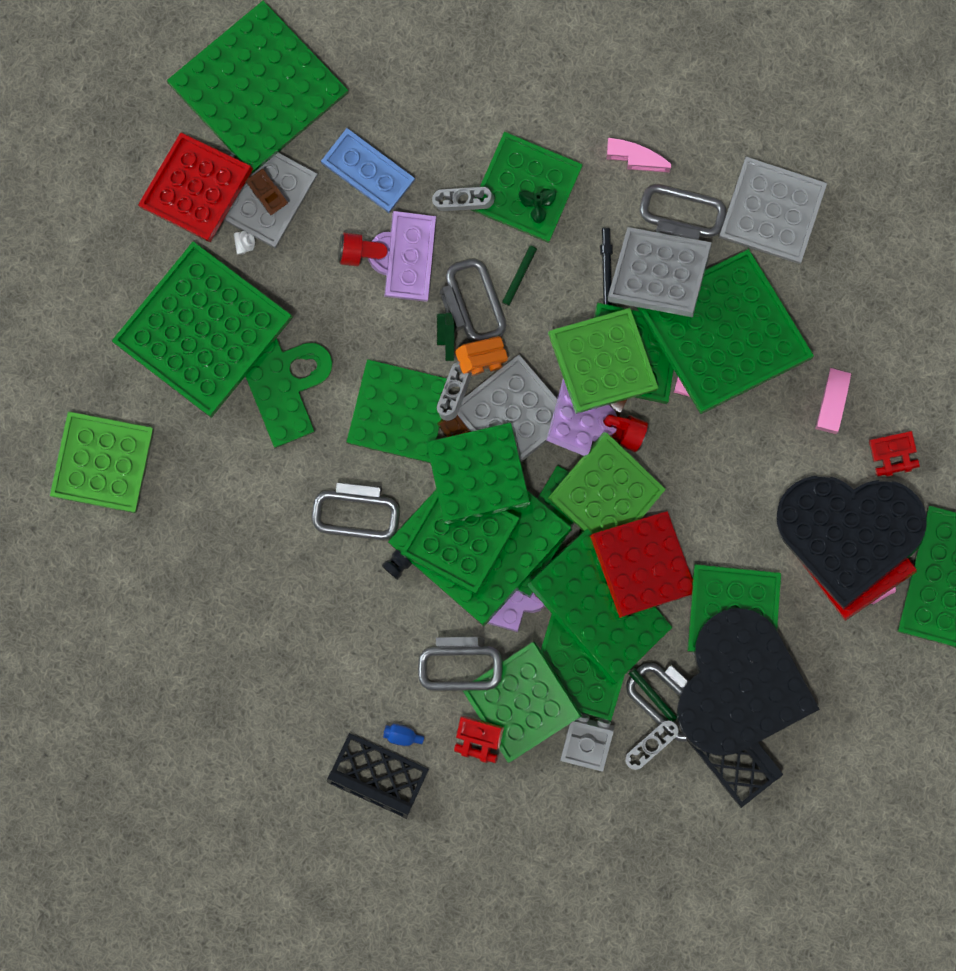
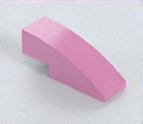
M608 138L606 159L627 161V169L670 172L671 163L652 150L629 141Z
M830 368L815 429L833 434L838 433L851 373Z

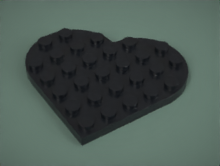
M811 476L796 482L784 493L778 505L777 527L786 546L842 609L845 610L917 551L925 537L927 517L919 497L911 489L898 482L875 480L853 489L842 480L831 476L830 478Z
M728 609L714 615L701 628L694 649L695 662L699 674L694 676L683 688L677 705V718L681 731L686 739L698 750L715 756L737 754L820 710L777 630L764 616L748 609Z

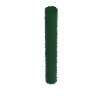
M529 246L502 304L510 306L537 248Z
M633 668L628 673L668 720L675 721L677 719L676 714L640 673Z

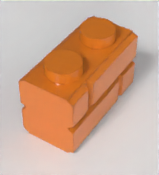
M498 336L463 344L456 349L455 353L458 361H460L459 365L462 373H471L472 376L483 373L484 369L489 368L490 372L501 369L502 364L508 361L501 337Z

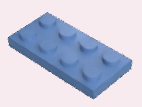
M346 128L321 160L324 166L388 213L392 211L415 181L413 176L348 128Z

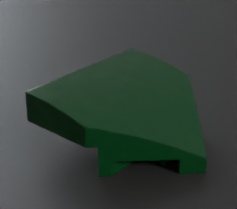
M451 313L437 314V345H445V361H454V320Z

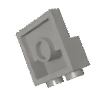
M581 713L582 716L569 724L560 761L603 772L614 732V725H610L611 722L602 718H599L598 721L590 720L588 715Z

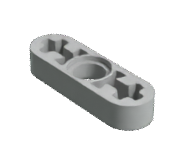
M486 187L441 189L434 193L432 202L440 211L487 209L493 205L494 195ZM463 194H467V202L464 204H459V197ZM484 194H486L488 198H484V202L478 199L483 198ZM445 196L447 200H444L443 204H441L439 200H443V197Z
M460 361L453 364L437 404L439 416L446 421L452 420L457 416L472 377L471 373H461L459 381L458 372H461ZM452 387L460 388L459 393L456 395L449 394V390ZM450 404L452 410H447L445 413L443 409H447Z
M671 720L662 722L628 752L625 759L627 766L634 770L642 768L677 737L679 732L677 724ZM667 725L670 727L672 725L674 727L672 731L674 735L667 734L663 738L666 742L662 744L661 739L654 734L658 731L659 735H661L665 730L663 726ZM648 739L657 740L659 744L658 749L649 751L646 748V741ZM642 746L643 751L650 756L646 758L643 755L639 760L641 764L634 763L632 765L630 763L632 760L630 755H638L641 752L638 748Z

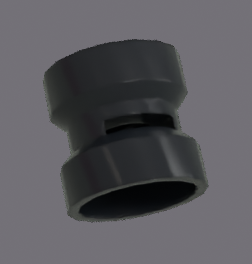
M396 549L392 554V558L385 561L382 567L398 580L402 576V571L408 569L412 563Z

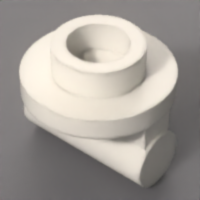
M246 231L234 233L237 255L245 254L254 249L255 239L253 235Z

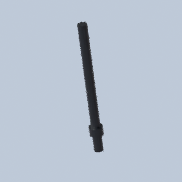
M602 228L600 255H602L603 304L612 306V302H608V294L611 287V255L613 254V245H611L610 228Z

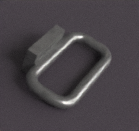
M655 184L649 186L644 191L640 204V214L646 222L657 225V233L698 240L699 236L713 237L721 232L726 217V208L716 198ZM654 193H661L713 206L718 211L715 225L713 228L707 229L651 215L648 211L651 196Z
M468 259L450 266L446 274L448 286L442 287L440 296L446 312L451 313L453 316L454 332L464 328L467 337L472 342L501 337L506 330V320L485 265L479 260ZM471 267L479 271L498 323L495 331L483 335H477L474 332L454 277L456 272Z
M338 482L336 491H323L316 496L313 503L312 523L319 532L325 534L387 540L397 532L399 507L393 499L380 496L381 487ZM326 499L388 506L391 510L389 528L386 531H374L325 525L320 520L322 503Z
M439 637L436 638L437 647L427 648L419 657V682L427 690H490L498 686L502 679V657L495 648L484 646V638ZM490 655L493 658V678L490 681L430 682L427 678V660L431 656Z
M654 663L643 664L637 669L642 677L647 672L655 673L679 696L689 682L673 665L666 671ZM630 677L626 685L628 696L658 725L667 721L635 691L636 682ZM667 725L663 726L669 735H674L672 732L674 727L672 725L670 727ZM678 732L675 740L686 742L684 734Z

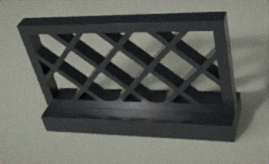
M349 733L327 778V783L407 819L429 769ZM353 740L359 743L362 752L350 755L348 750L350 741ZM374 750L379 752L382 761L370 764L367 753ZM364 755L368 766L356 770L352 759ZM349 760L353 769L352 772L344 774L337 770L340 763ZM392 760L399 761L402 770L390 773L387 762ZM384 764L388 775L376 779L372 768ZM369 769L373 780L366 783L360 781L357 773ZM417 769L423 772L419 780L410 782L407 771ZM404 773L408 784L396 788L392 777ZM389 778L393 789L387 792L380 790L377 782ZM409 787L412 794L409 803L400 799L397 791Z
M689 742L740 808L783 776V773L759 743L745 749V752L737 753L736 767L724 765L725 756H721V765L712 764L709 760V753L705 755ZM740 755H746L752 759L751 769L739 767ZM723 768L736 770L734 782L725 781L723 778ZM739 770L751 772L750 784L738 783ZM754 772L763 773L768 781L762 786L753 785ZM737 786L749 787V796L743 801L736 794ZM753 788H758L755 792L752 793Z

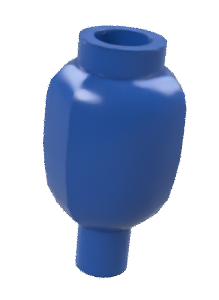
M401 724L386 725L383 733V738H386L392 744L400 746H410L413 743L422 745L424 736L417 735L413 729Z

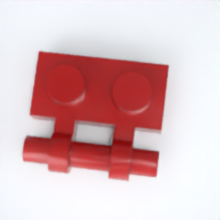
M912 431L869 440L873 462H883V467L875 468L877 477L883 475L889 477L893 476V473L901 471L907 473L911 472L912 469L920 467L918 459L910 461L909 454L917 452ZM901 456L902 463L891 465V458Z
M461 716L456 738L464 740L463 745L456 743L454 752L461 753L463 757L469 758L471 756L478 758L484 763H488V761L496 763L498 755L492 754L490 750L491 748L496 750L500 748L504 727ZM472 743L482 745V750L472 748Z

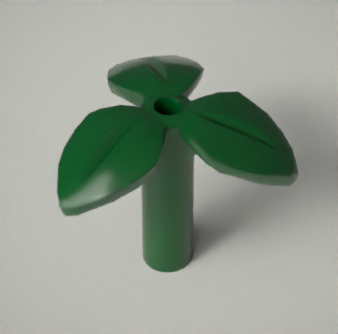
M547 190L535 195L528 191L519 192V199L525 207H535L530 213L533 221L538 224L542 223L546 217V212L541 206H550L556 198V191Z

